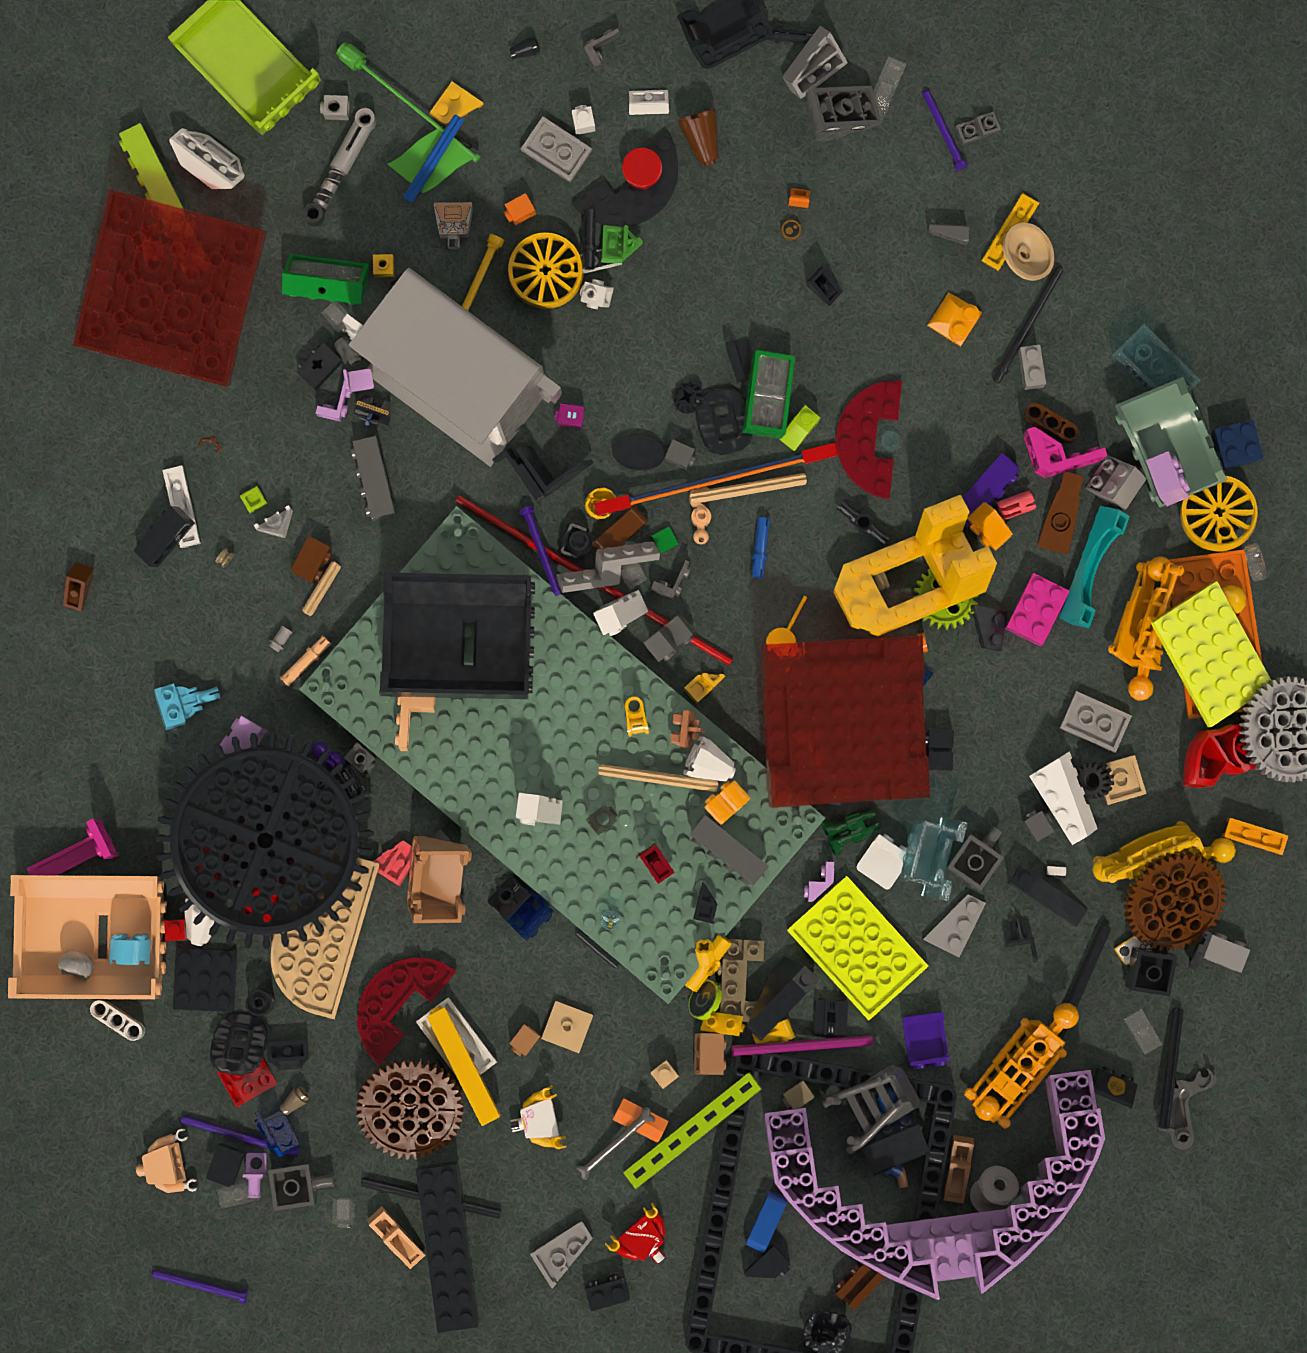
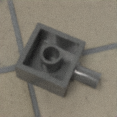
M991 826L983 840H978L969 834L946 866V869L978 891H981L1004 858L992 848L1000 835H1002V832Z
M312 1162L276 1167L268 1170L274 1211L315 1205L317 1203V1189L334 1187L333 1174L315 1177L313 1175Z

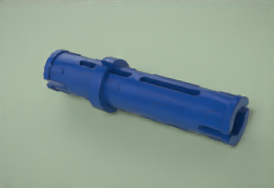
M758 517L754 555L752 554L751 558L753 560L751 577L763 579L765 561H767L766 548L770 519Z

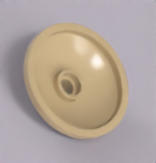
M1018 223L1006 232L1003 239V254L1012 271L1021 278L1031 281L1040 280L1047 276L1054 265V250L1047 235L1040 228L1030 223Z

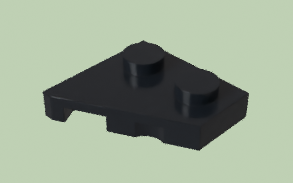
M971 605V612L975 613L977 620L975 627L979 634L981 648L1002 651L1007 611Z

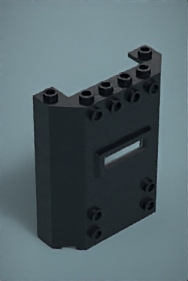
M384 572L382 672H380L381 696L482 699L529 698V693H533V681H529V678H533V666H530V658H534V646H530V639H534V626H531V619H535V607H531V594H535V582H531L530 575ZM465 623H474L473 665H464Z

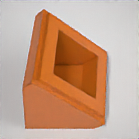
M791 188L788 206L808 208L810 191Z

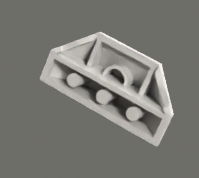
M182 128L169 140L180 165L211 189H232L245 176L239 158L209 135Z

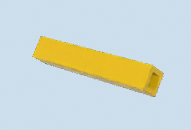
M439 1005L429 1011L431 1015L427 1016V1019L481 1126L499 1118L501 1114L447 1007L441 1008Z

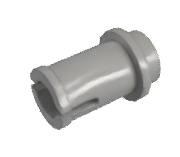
M281 626L274 639L269 641L271 642L269 646L277 652L283 650V645L292 632Z

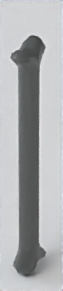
M644 1107L641 1116L586 1165L576 1166V1170L581 1173L583 1180H587L591 1170L645 1122H655V1117L651 1115L649 1107Z

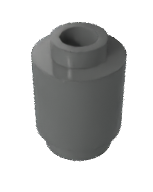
M347 336L342 337L335 342V351L346 366L354 367L360 363L362 356L348 346L352 341L351 339H348Z

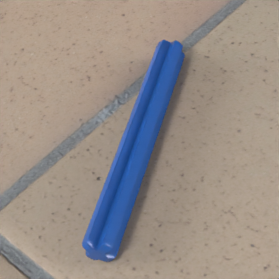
M453 115L406 191L404 198L411 203L415 201L464 122L460 116Z

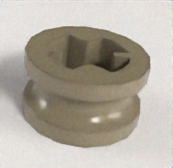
M225 548L218 555L215 562L217 564L221 563V567L225 568L234 557V554L229 553L228 549Z

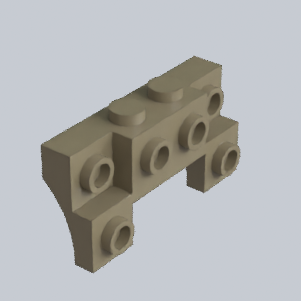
M729 939L732 944L723 955L722 963H720L718 968V975H722L721 983H717L722 991L720 1013L743 1016L742 1022H748L757 1002L745 1001L747 961H763L764 941Z

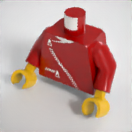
M651 1203L653 1207L651 1210H646L644 1207L645 1214L622 1233L618 1239L614 1236L610 1237L613 1243L611 1245L605 1243L610 1251H615L622 1257L635 1261L639 1259L643 1261L650 1255L656 1264L666 1257L659 1248L664 1243L663 1238L666 1235L665 1224L654 1203Z

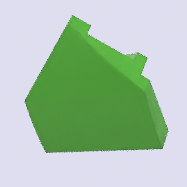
M603 225L601 262L622 263L643 244V241L639 237L636 238L628 230L627 225L624 228Z

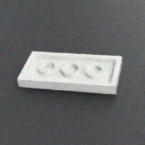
M448 997L439 1005L441 1008L447 1007L481 1075L497 1063L496 1059L451 999ZM428 1012L416 1023L454 1072L427 1019V1016L431 1015Z

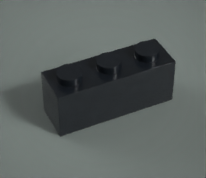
M167 507L162 512L161 518L150 526V531L146 536L138 540L137 546L133 551L149 567H159L195 524L180 507Z

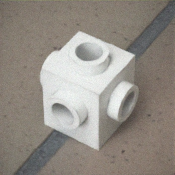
M592 279V282H585L580 291L581 302L587 303L586 306L593 309H598V306L609 307L613 287L605 286L604 281Z

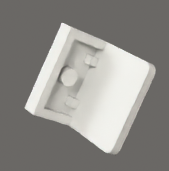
M883 834V836H876L856 868L883 888L890 889L913 857L909 855L911 851L902 845L898 848L893 844L894 840Z

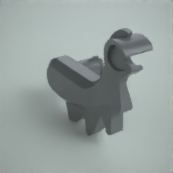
M1206 1069L1209 1073L1206 1078L1202 1077L1201 1072L1198 1071L1196 1078L1191 1082L1176 1081L1178 1088H1174L1170 1128L1161 1129L1158 1127L1159 1131L1170 1133L1172 1144L1178 1149H1188L1194 1142L1188 1101L1197 1092L1207 1090L1216 1083V1074L1213 1075L1209 1069ZM1161 1104L1156 1108L1155 1112L1160 1113Z

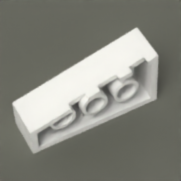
M1069 751L1029 777L1073 845L1097 830V826L1090 806L1086 804L1083 796L1085 792L1083 787L1079 785L1078 773L1076 768H1073L1070 760L1072 757Z

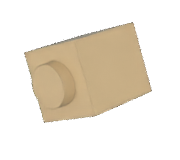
M667 1059L650 1072L662 1089L679 1077Z

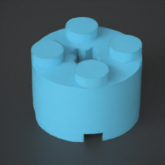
M115 933L113 938H110L109 963L112 964L116 960V964L139 965V962L145 960V964H150L151 939L148 938V934H136L133 937H128L127 933Z

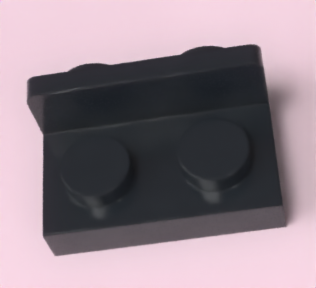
M619 1274L608 1276V1281L600 1282L598 1279L587 1283L588 1286L584 1290L591 1311L630 1301L624 1276L619 1277Z

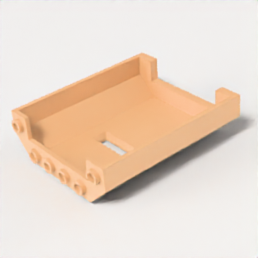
M11 875L10 896H15L13 977L8 978V998L159 999V995L162 994V974L166 972V963L163 962V954L166 953V942H163V933H165L163 913L167 912V902L164 901L163 895L164 881H161V877ZM99 915H108L107 959H98ZM115 933H127L128 937H133L136 934H148V938L151 939L150 964H145V960L139 962V965L116 964V960L112 964L109 963L110 938H113ZM76 950L86 953L91 958L94 969L87 981L74 975L61 974L58 961L63 953Z

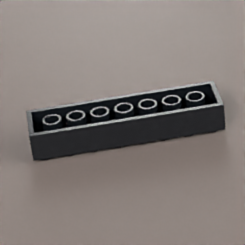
M458 1161L417 1166L416 1176L437 1333L477 1328L479 1317Z

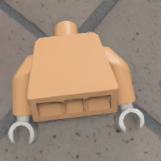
M179 1129L175 1135L169 1134L156 1139L148 1148V1154L142 1156L143 1164H139L136 1167L139 1177L146 1176L148 1184H155L156 1188L166 1193L184 1191V1189L193 1192L198 1188L189 1187L190 1182L197 1181L195 1178H190L186 1183H183V1181H186L179 1142L175 1143V1141L187 1140L188 1137L184 1139L178 1137V1134L181 1131H185V1129Z

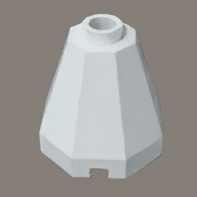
M700 736L698 741L701 742L699 745L694 744L685 763L688 770H684L683 774L695 778L727 781L728 778L732 779L736 771L734 762L711 740Z
M193 904L185 911L187 938L192 944L202 946L212 937L209 935V930L214 924V920L205 916L200 924H193L194 918L201 912Z

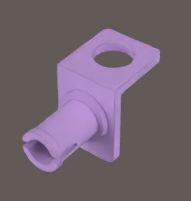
M346 369L343 370L347 393L374 388L371 369L347 372Z
M266 1153L246 1154V1174H243V1177L248 1179V1198H261L260 1183L261 1179L266 1177ZM254 1157L262 1160V1166L259 1169L251 1167L250 1162Z

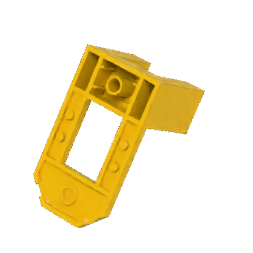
M961 495L924 509L915 536L843 565L834 594L851 627L861 628L869 631L870 634L880 636L986 592L997 562L988 546L975 552L970 547L962 532L970 511ZM924 556L940 588L888 608L872 576Z

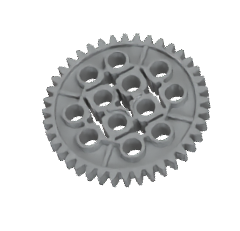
M1289 676L1269 680V684L1263 683L1262 688L1256 689L1258 694H1251L1253 700L1246 701L1249 707H1243L1247 714L1241 715L1245 722L1239 724L1244 727V730L1240 731L1239 734L1245 735L1240 742H1246L1242 749L1249 750L1245 756L1252 757L1250 764H1256L1255 769L1261 770V774L1267 775V778H1274L1275 781L1281 782L1302 781L1307 779V681H1304V678ZM1278 696H1279V698H1280L1279 704L1277 703V697H1278ZM1287 707L1299 708L1289 711H1277V709H1287ZM1297 715L1299 716V721H1298V723H1297V721H1296V716H1297ZM1279 716L1281 717V722H1280V724L1278 723V717H1279ZM1261 717H1262V719H1263L1262 725L1260 724V718H1261ZM1295 728V730L1283 731V729ZM1298 735L1300 736V741H1299V743H1298V741H1297ZM1280 736L1282 737L1281 744L1279 743ZM1262 737H1263V739H1264V744H1263V745L1261 744V739H1262ZM1289 748H1301V749H1298V750H1291V751H1279V750H1282V749H1289ZM1299 755L1301 756V761H1300V763H1299V761H1298ZM1281 756L1283 757V763H1282V764H1281V762H1280Z

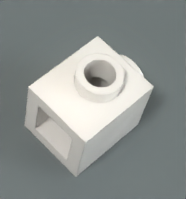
M580 105L575 107V110H572V117L576 135L594 132L595 124L591 106Z

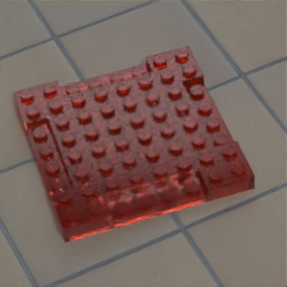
M110 189L73 346L229 387L239 349L238 343L267 231Z
M923 636L761 644L769 807L930 797L922 676H925Z

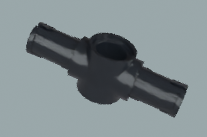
M845 499L836 508V510L850 519L849 522L855 526L858 532L864 533L866 536L870 535L881 546H884L886 541L890 539L891 536L877 527L878 524L873 521L869 514L863 513L861 510L857 511ZM861 518L867 519L869 526L866 528L860 527L858 520Z

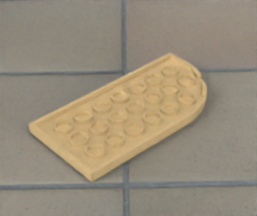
M315 846L313 852L316 854L320 853L321 848ZM333 854L332 859L338 861L340 859L339 854ZM359 857L357 864L366 866L370 870L368 874L354 871L351 880L359 883L363 888L360 892L347 887L343 892V896L352 902L350 908L344 906L338 900L332 906V909L338 913L340 919L336 922L325 912L319 917V921L324 926V932L319 933L311 922L304 926V930L307 933V941L302 942L298 931L295 929L287 932L290 940L288 947L282 945L280 934H274L271 945L272 971L279 988L285 996L299 1008L331 1019H335L379 868V863ZM307 865L305 870L310 873L313 871V867ZM330 872L325 873V879L330 880L332 874ZM299 884L298 890L304 891L305 885ZM319 891L317 898L323 899L324 893ZM291 903V910H297L298 905Z

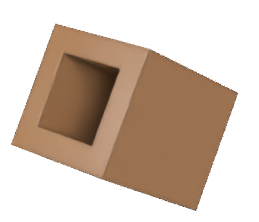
M524 1024L510 1042V1045L513 1046L511 1050L519 1056L522 1054L526 1056L541 1035Z

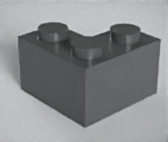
M679 613L650 636L644 644L658 662L662 659L667 661L678 651L676 649L677 646L681 643L685 646L693 639L691 635L694 634L695 630L684 616Z

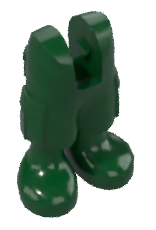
M876 808L845 815L843 821L833 823L828 819L823 820L821 826L828 838L843 830H849L847 834L829 839L830 848L835 856L840 855L843 847L850 841L857 844L883 828L882 822L873 823L866 827L864 822L865 819H870L878 814Z

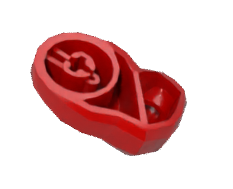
M1228 724L1219 729L1198 732L1188 745L1184 764L1183 786L1210 788L1214 787L1223 774L1234 776L1255 769L1256 764H1250L1252 757L1245 756L1249 750L1242 749L1246 742H1240L1245 737V735L1239 734L1240 731L1244 730V727L1239 724ZM1262 737V739H1261V744H1262V745L1264 744V739H1263V737Z

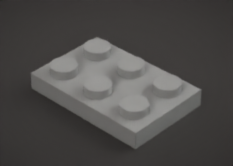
M542 117L521 147V151L571 183L592 152V148L545 117Z
M1076 691L1060 729L1116 753L1132 716Z

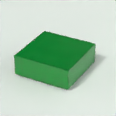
M670 527L652 535L661 554L679 545Z

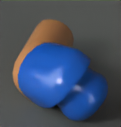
M899 1165L885 1171V1174H891L897 1178L899 1188L909 1186L905 1169Z

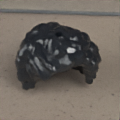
M828 1310L824 1313L819 1311L818 1313L810 1314L802 1331L805 1345L817 1353H841L845 1350L852 1332L851 1323L843 1314L839 1315L838 1312L833 1313Z

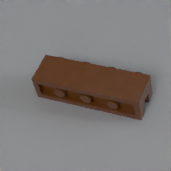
M856 1263L849 1271L851 1275L846 1280L842 1278L835 1286L837 1288L835 1291L836 1295L843 1299L853 1311L885 1278L884 1275L863 1263L860 1265Z

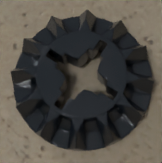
M691 382L682 384L679 389H676L675 396H673L674 406L684 414L697 411L704 400L702 389L697 384ZM686 392L689 395H692L690 397V403H688L686 400H683L686 398Z

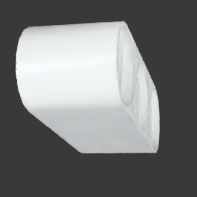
M97 1000L92 1003L90 1007L91 1014L125 1038L135 1041L144 1036V1025L110 1002ZM100 1003L106 1008L103 1015L97 1012V1006ZM117 1014L122 1017V1024L120 1026L116 1025L113 1021L114 1016ZM133 1025L139 1028L137 1037L132 1036L130 1033Z

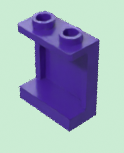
M942 1011L902 1017L909 1066H914V1069L926 1068V1064L934 1063V1066L946 1065V1061H950L943 1021L944 1014Z

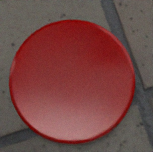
M637 148L630 151L624 158L622 172L630 185L640 189H647L659 180L662 173V163L654 151L648 148Z

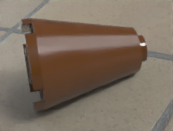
M715 109L678 119L679 126L699 164L703 163L704 166L715 164V159H718L717 113Z

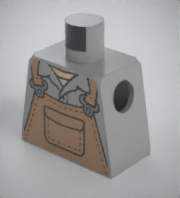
M472 202L434 203L440 238H448V249H459L460 238H468L473 213Z

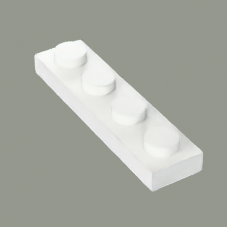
M178 466L165 469L163 474L170 505L180 507L195 522L179 542L180 548L201 544L184 467Z

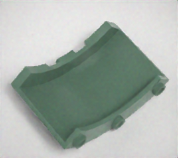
M1184 377L1115 405L1118 412L1115 414V418L1119 425L1122 424L1131 440L1134 447L1132 449L1133 456L1136 461H1140L1151 488L1148 491L1152 502H1157L1159 507L1165 506V503L1157 493L1146 460L1169 451L1172 456H1176L1177 460L1180 461L1184 470L1181 474H1183L1184 479H1187L1190 490L1187 491L1189 496L1227 480L1221 461L1215 452L1214 443L1197 404L1193 401L1192 393Z

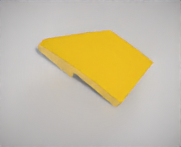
M702 673L697 675L683 690L697 704L725 678V675Z

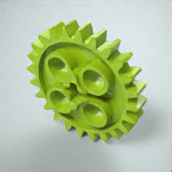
M930 569L927 570L928 577L924 574L921 575L923 582H916L920 588H914L913 592L918 595L913 598L935 590L933 582L936 579ZM978 595L962 603L955 604L958 608V613L956 614L950 613L948 608L924 617L923 622L929 619L931 620L930 627L937 623V629L944 625L945 630H948L949 624H951L956 629V622L962 626L964 624L963 618L969 621L970 616L968 613L974 614V612H971V605H978L977 602L973 601V599L978 598Z

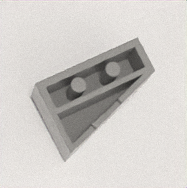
M819 26L782 77L790 91L801 99L806 95L807 91L816 88L848 62L832 34L822 26Z

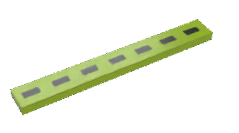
M751 1073L746 1074L623 1173L635 1189L639 1188L762 1090L761 1086Z

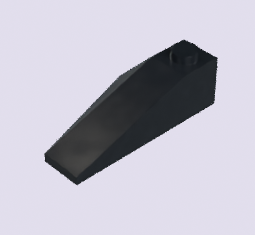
M783 957L770 971L767 982L761 991L760 998L746 1027L760 1040H763L811 990L819 979L805 965Z

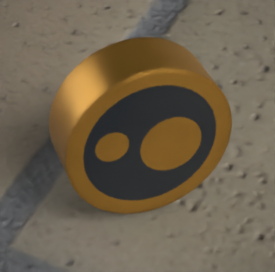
M795 220L784 222L781 228L782 236L789 241L796 240L801 234L800 224Z

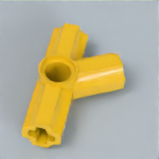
M718 934L713 943L709 939H700L695 943L699 968L687 981L686 987L697 992L707 977L713 975L718 970L720 959L732 944L728 938H722Z

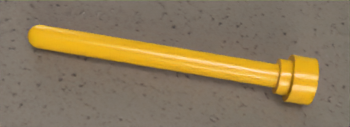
M490 234L488 237L487 252L462 304V307L469 311L495 251H498L505 241L496 235Z

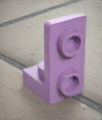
M345 380L337 410H335L334 406L323 404V407L317 406L316 415L318 417L340 422L342 417H346L348 406L345 403L346 399L351 397L352 392L347 393Z

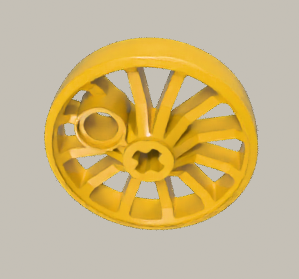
M554 233L531 235L522 240L511 254L508 264L510 285L517 297L529 306L539 309L560 307L576 295L582 284L583 269L581 256L575 246L560 235ZM548 239L545 260L537 240ZM553 240L562 243L563 246L550 260ZM532 242L539 261L523 248ZM568 248L575 255L572 258L563 259L556 263ZM520 253L534 265L516 263L514 261ZM573 263H578V272H575ZM563 265H568L571 267V271L562 273L560 268ZM545 267L549 270L548 275H544L542 272ZM514 268L531 271V273L513 278ZM576 278L577 280L573 288H571L561 279ZM534 279L523 293L517 287L518 283ZM552 281L558 283L568 293L559 299ZM541 282L538 301L527 297L536 285ZM546 282H548L554 301L543 302Z
M1226 476V481L1217 484V501H1215L1207 488L1202 491L1209 503L1192 494L1189 498L1184 499L1181 504L1180 520L1186 535L1196 545L1210 551H1227L1240 546L1251 536L1256 526L1258 509L1254 495L1244 483L1230 476ZM1222 483L1233 485L1222 502ZM1237 488L1245 494V496L1228 504ZM1188 500H1191L1204 509H1186ZM1246 501H1249L1252 510H1232ZM1216 511H1219V513L1222 514V517H1219L1218 514H1215ZM1186 516L1205 517L1189 525ZM1234 516H1251L1252 522L1249 526L1234 518ZM1210 522L1202 537L1194 533V529ZM1231 524L1243 529L1245 533L1238 538ZM1216 525L1214 537L1217 543L1206 541L1210 531ZM1220 529H1227L1230 534L1223 537L1219 533Z

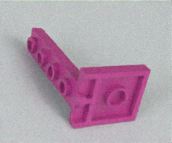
M91 819L86 822L88 825L86 828L89 835L88 838L28 867L27 871L29 875L59 876L98 855L100 857L103 856L104 859H115L120 855L114 848L110 834L107 833L103 825V820Z

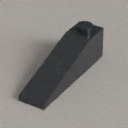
M1022 866L1017 868L1009 881L1010 885L1076 927L1087 911L1077 902Z

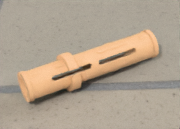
M322 635L280 677L287 686H290L315 660L318 661L320 659L319 656L332 644Z

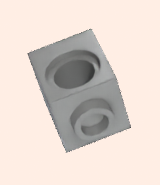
M324 95V101L320 102V113H323L325 119L349 120L350 100L348 96ZM333 104H338L340 107L337 111H330V107Z

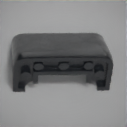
M728 0L702 15H699L696 10H686L677 15L691 51L705 69L713 68L765 41L772 35V28L758 0Z

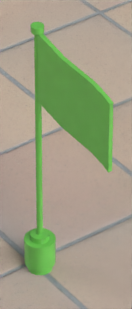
M344 42L336 52L339 60L353 71L361 70L362 68L437 128L418 140L402 156L387 163L397 173L412 183L445 129L365 65V54L351 43ZM453 138L421 189V192L425 193L432 190L457 168L472 159L474 162H477L481 156L479 154L475 155L456 138Z

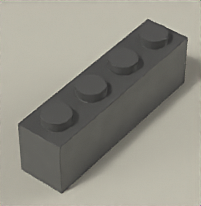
M372 436L352 441L354 447H351L350 450L353 459H357L358 466L355 467L358 479H362L363 486H360L362 497L367 499L368 505H364L367 517L371 516V519L375 521L395 516L396 512L377 437Z
M706 815L690 833L693 837L691 839L693 843L698 847L705 846L708 849L707 854L714 860L721 859L724 862L723 867L730 873H733V871L737 872L740 875L738 879L746 886L749 884L754 886L769 867Z

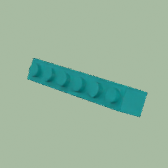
M1100 506L1096 514L1068 596L1061 610L1060 619L1069 624L1090 628L1096 611L1092 608V587L1098 565L1110 544L1120 534H1124L1130 517L1121 510Z

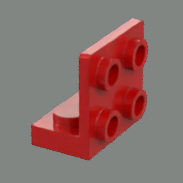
M264 1059L261 1060L260 1067L256 1068L253 1073H247L243 1076L217 1072L236 1108L277 1085Z

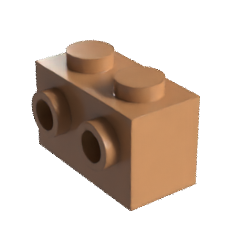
M695 1034L694 1075H723V1071L726 1069V1060L724 1059L726 1039L724 1034Z

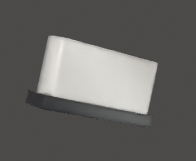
M1047 866L1046 877L1066 878V867Z

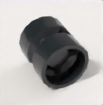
M255 990L247 996L246 1008L254 1016L267 1015L275 1006V998L268 990Z

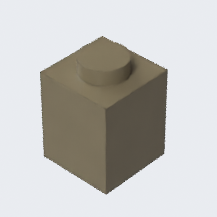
M803 1080L782 1093L784 1095L782 1101L788 1110L791 1107L793 1110L799 1109L815 1098Z

